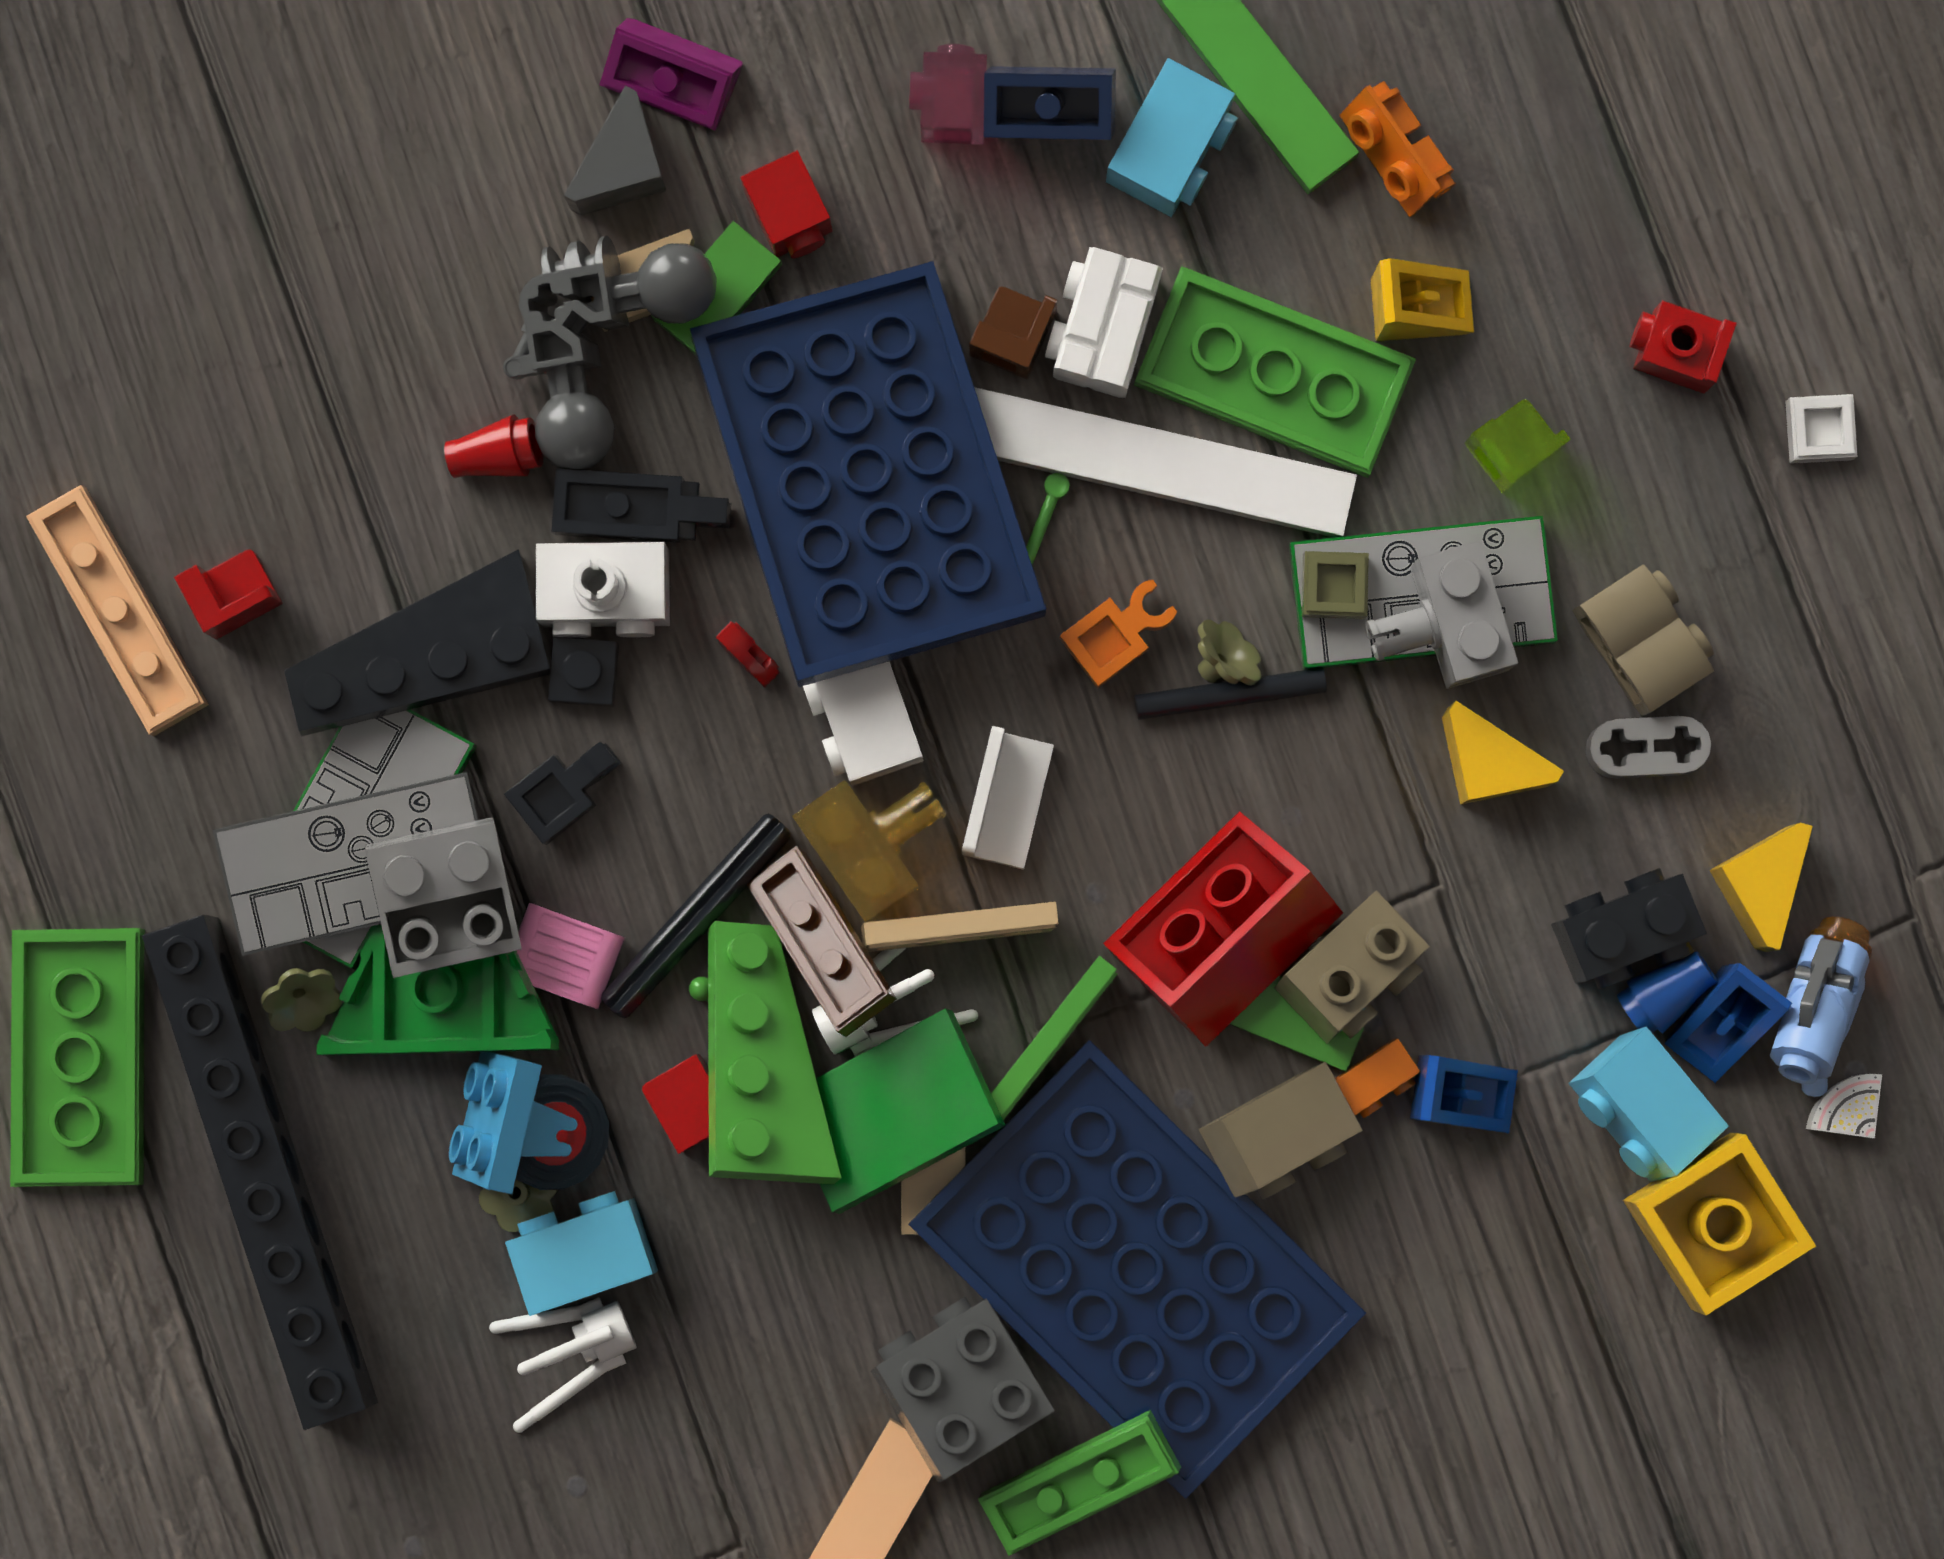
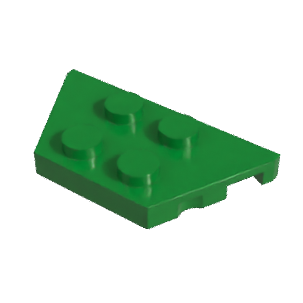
M374 925L361 949L359 967L348 977L338 998L344 1002L329 1034L321 1035L317 1043L316 1055L559 1050V1039L517 951L393 978L382 925Z

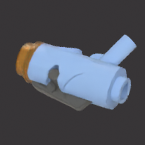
M1832 916L1823 918L1819 927L1813 929L1809 937L1805 939L1795 975L1786 997L1792 1004L1789 1010L1782 1016L1770 1053L1771 1059L1779 1066V1072L1787 1079L1801 1083L1803 1093L1812 1097L1822 1096L1828 1090V1077L1832 1074L1840 1048L1850 1030L1864 992V976L1872 956V948L1869 945L1871 937L1869 931L1861 924L1843 917Z

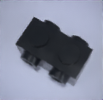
M1658 868L1625 881L1624 884L1628 894L1608 902L1604 901L1600 891L1564 905L1569 917L1554 922L1551 926L1575 983L1594 979L1598 989H1602L1634 976L1630 965L1634 962L1654 955L1659 966L1694 952L1690 940L1703 936L1707 932L1683 873L1665 879L1661 869Z

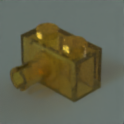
M843 780L792 815L865 923L875 921L919 890V885L898 857V854L902 852L899 846L939 818L947 816L937 799L918 813H913L915 809L934 797L924 781L878 815L874 810L869 813L867 812L846 780Z

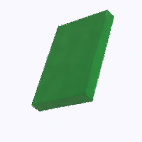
M946 1008L816 1078L841 1174V1179L835 1184H820L833 1213L841 1214L1006 1126L954 1012Z

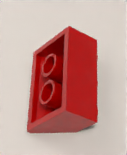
M1239 811L1103 944L1180 1024L1207 1047L1343 914V911L1308 868Z

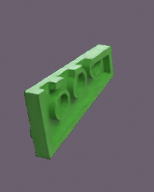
M714 921L708 928L709 1177L835 1184L841 1179V1174L780 938L772 925Z

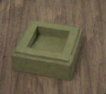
M1305 551L1303 553L1302 617L1366 619L1368 611L1369 553Z

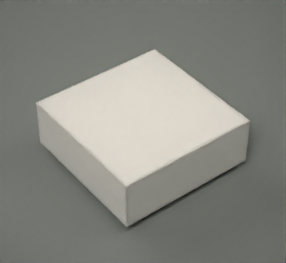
M1853 394L1790 397L1785 401L1790 463L1849 461L1858 457Z

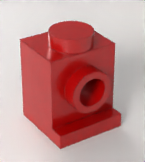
M1662 300L1653 310L1652 314L1643 311L1639 317L1630 342V348L1639 350L1633 369L1705 394L1717 382L1737 323L1727 319L1720 321ZM1676 331L1692 338V348L1689 350L1676 348L1672 342V333Z

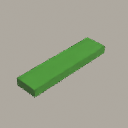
M1156 0L1221 85L1235 93L1233 100L1307 195L1358 157L1359 151L1241 0Z

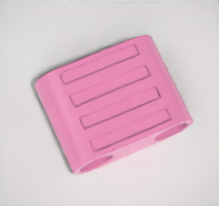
M529 903L518 931L522 949L517 950V953L532 985L598 1009L602 1000V993L607 987L625 937Z

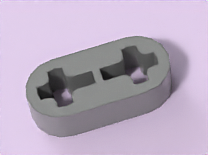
M1668 716L1615 719L1601 724L1592 731L1586 742L1585 753L1588 763L1593 770L1608 778L1679 776L1697 770L1706 762L1710 755L1711 740L1709 732L1703 724L1692 717ZM1675 728L1682 729L1684 739L1695 741L1696 749L1685 755L1684 763H1677V756L1674 752H1654V742H1664L1673 738L1676 732ZM1612 731L1619 732L1620 741L1623 743H1642V753L1629 754L1622 758L1621 767L1614 766L1612 756L1607 754L1601 755L1600 745L1611 740Z

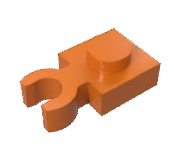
M1154 580L1145 581L1137 586L1132 593L1129 607L1122 612L1110 597L1059 636L1061 642L1097 689L1148 651L1149 647L1139 635L1145 629L1150 631L1161 630L1174 620L1177 614L1174 606L1166 609L1164 613L1158 616L1149 615L1143 609V599L1157 588Z

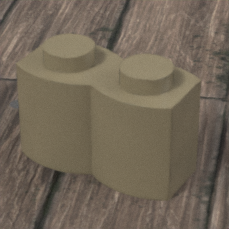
M1644 564L1572 610L1587 637L1607 662L1615 679L1641 716L1651 713L1714 672L1708 658L1714 655V651L1707 637L1694 623L1686 627L1673 607L1674 604L1679 602V598L1672 584L1661 571L1657 570L1651 573Z

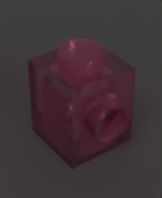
M945 44L939 46L937 52H924L923 72L911 71L909 110H921V142L984 145V73L987 71V54H975L973 47L961 44Z

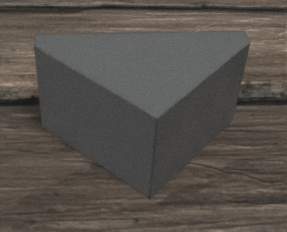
M626 85L564 194L570 210L580 215L666 191L637 91Z

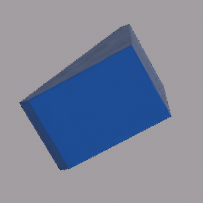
M1741 963L1722 965L1715 974L1718 983L1707 989L1692 1004L1664 1043L1714 1083L1789 1010L1792 1002Z
M1433 1055L1418 1056L1417 1067L1420 1072L1415 1077L1416 1084L1414 1085L1410 1119L1502 1133L1510 1132L1518 1070Z

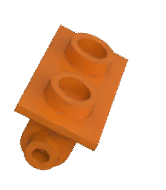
M1383 81L1373 88L1371 85L1366 86L1339 116L1347 126L1354 143L1363 149L1383 178L1387 191L1393 198L1398 200L1410 218L1433 196L1435 199L1439 198L1456 185L1450 176L1454 169L1447 163L1429 135L1414 144L1410 143L1406 136L1416 131L1421 124L1400 95L1399 89L1397 87L1390 89L1387 83Z

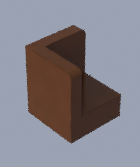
M999 287L995 292L983 322L979 320L969 343V355L1024 379H1028L1056 314L1058 299L1045 295L1043 302H1040L1009 288Z

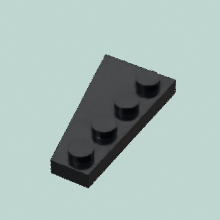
M518 549L284 670L298 730L301 736H306L550 675V668Z

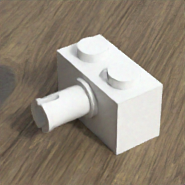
M664 542L536 544V620L543 627H553V637L560 638L590 637L591 627H616V636L620 637L654 636L655 626H670L669 549Z

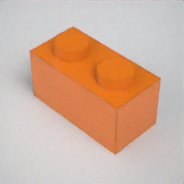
M1394 1038L1347 1069L1346 1072L1337 1076L1335 1080L1354 1115L1360 1113L1362 1118H1365L1383 1106L1379 1099L1391 1091L1398 1096L1415 1085L1416 1082L1413 1077L1420 1070L1400 1040Z

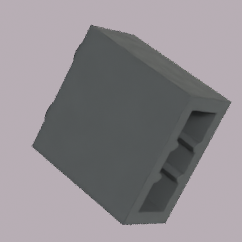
M966 1297L933 1316L939 1328L918 1341L911 1330L878 1350L884 1362L871 1370V1373L937 1482L952 1476L1055 1411L987 1298L973 1307Z

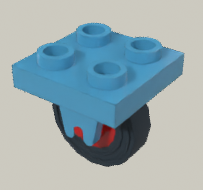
M480 1052L478 1062H473L470 1065L464 1082V1098L469 1100L464 1124L456 1127L450 1142L449 1160L451 1163H454L452 1175L485 1189L508 1194L513 1193L515 1180L539 1190H563L582 1182L600 1165L608 1146L609 1121L603 1104L584 1083L562 1074H540L542 1065L506 1054Z

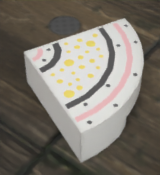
M1882 1074L1854 1075L1831 1087L1813 1106L1806 1129L1875 1138Z

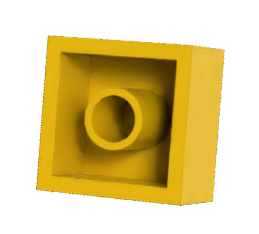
M1730 1132L1708 1146L1677 1176L1653 1181L1623 1200L1691 1310L1705 1316L1816 1247L1746 1134Z

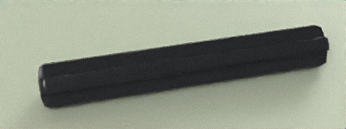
M769 813L763 815L607 987L601 996L604 1004L619 1017H629L702 937L712 923L747 887V884L759 874L788 842L791 836L789 829L774 815Z

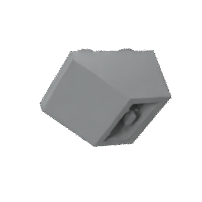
M493 817L366 844L365 853L393 978L522 949Z

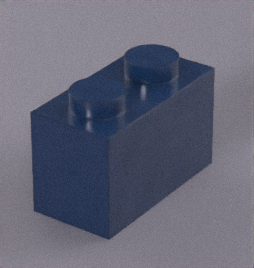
M991 66L984 73V138L1111 140L1115 133L1116 68Z

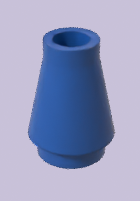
M1696 950L1685 958L1628 979L1627 984L1629 987L1619 992L1617 997L1637 1029L1647 1026L1651 1033L1659 1030L1663 1034L1707 989L1718 983V980L1704 958Z

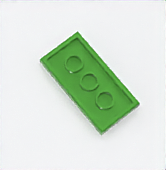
M1181 266L1134 386L1368 478L1416 358Z
M145 929L12 930L10 1187L144 1184V942L142 935L145 934Z

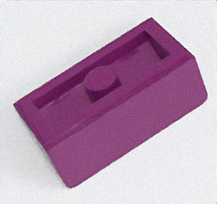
M627 18L616 27L599 85L620 94L626 85L637 91L641 102L715 131L719 126L738 80L743 62L636 19Z

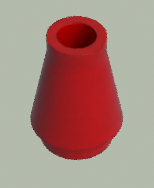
M512 414L459 439L446 441L444 453L451 476L453 478L464 476H528L530 469L541 467L543 464V454L534 436L536 426L534 420L531 417L519 419L515 414Z

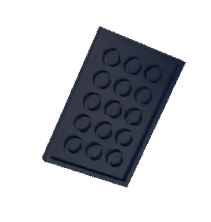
M933 261L690 328L691 340L798 687L1045 617L1046 607Z
M1088 1040L908 1225L984 1300L987 1298L992 1308L1113 1428L1151 1410L1181 1465L1179 1473L1166 1479V1481L1186 1499L1347 1334L1366 1312L1246 1194L1235 1198L1219 1167L1115 1064Z

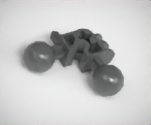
M608 236L600 237L595 254H590L585 244L581 241L571 242L567 247L564 260H561L550 246L543 248L541 255L542 274L533 277L524 285L520 294L519 308L524 319L521 331L524 333L513 356L505 360L503 370L508 377L516 380L541 374L547 375L551 399L547 401L536 417L534 436L541 453L552 465L561 469L585 470L601 462L613 445L615 425L609 410L597 397L589 394L587 389L585 370L602 367L599 345L581 333L588 322L608 331L630 327L627 312L647 309L653 317L673 324H684L703 315L715 298L717 277L711 261L700 249L686 243L666 244L652 251L638 272L621 275L619 258L615 246ZM557 295L571 300L564 302V306L555 308V317L548 315V307L557 304Z

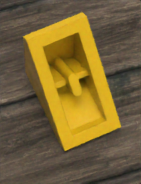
M1392 258L1379 261L1371 278L1376 341L1474 333L1469 270Z
M1458 701L1452 703L1442 716L1460 805L1548 787L1558 782L1564 773V770Z
M1800 822L1787 826L1709 870L1754 949L1771 952L1781 948L1812 825Z

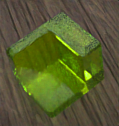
M1523 399L1494 420L1492 418L1475 430L1464 444L1501 493H1504L1562 450L1571 438L1564 429L1555 435L1530 401Z

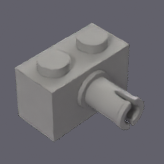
M1481 540L1419 557L1410 567L1419 596L1420 607L1381 619L1366 621L1369 640L1392 633L1396 635L1374 642L1375 645L1371 646L1377 661L1383 660L1384 657L1431 644L1432 648L1435 649L1446 689L1507 672L1518 664Z

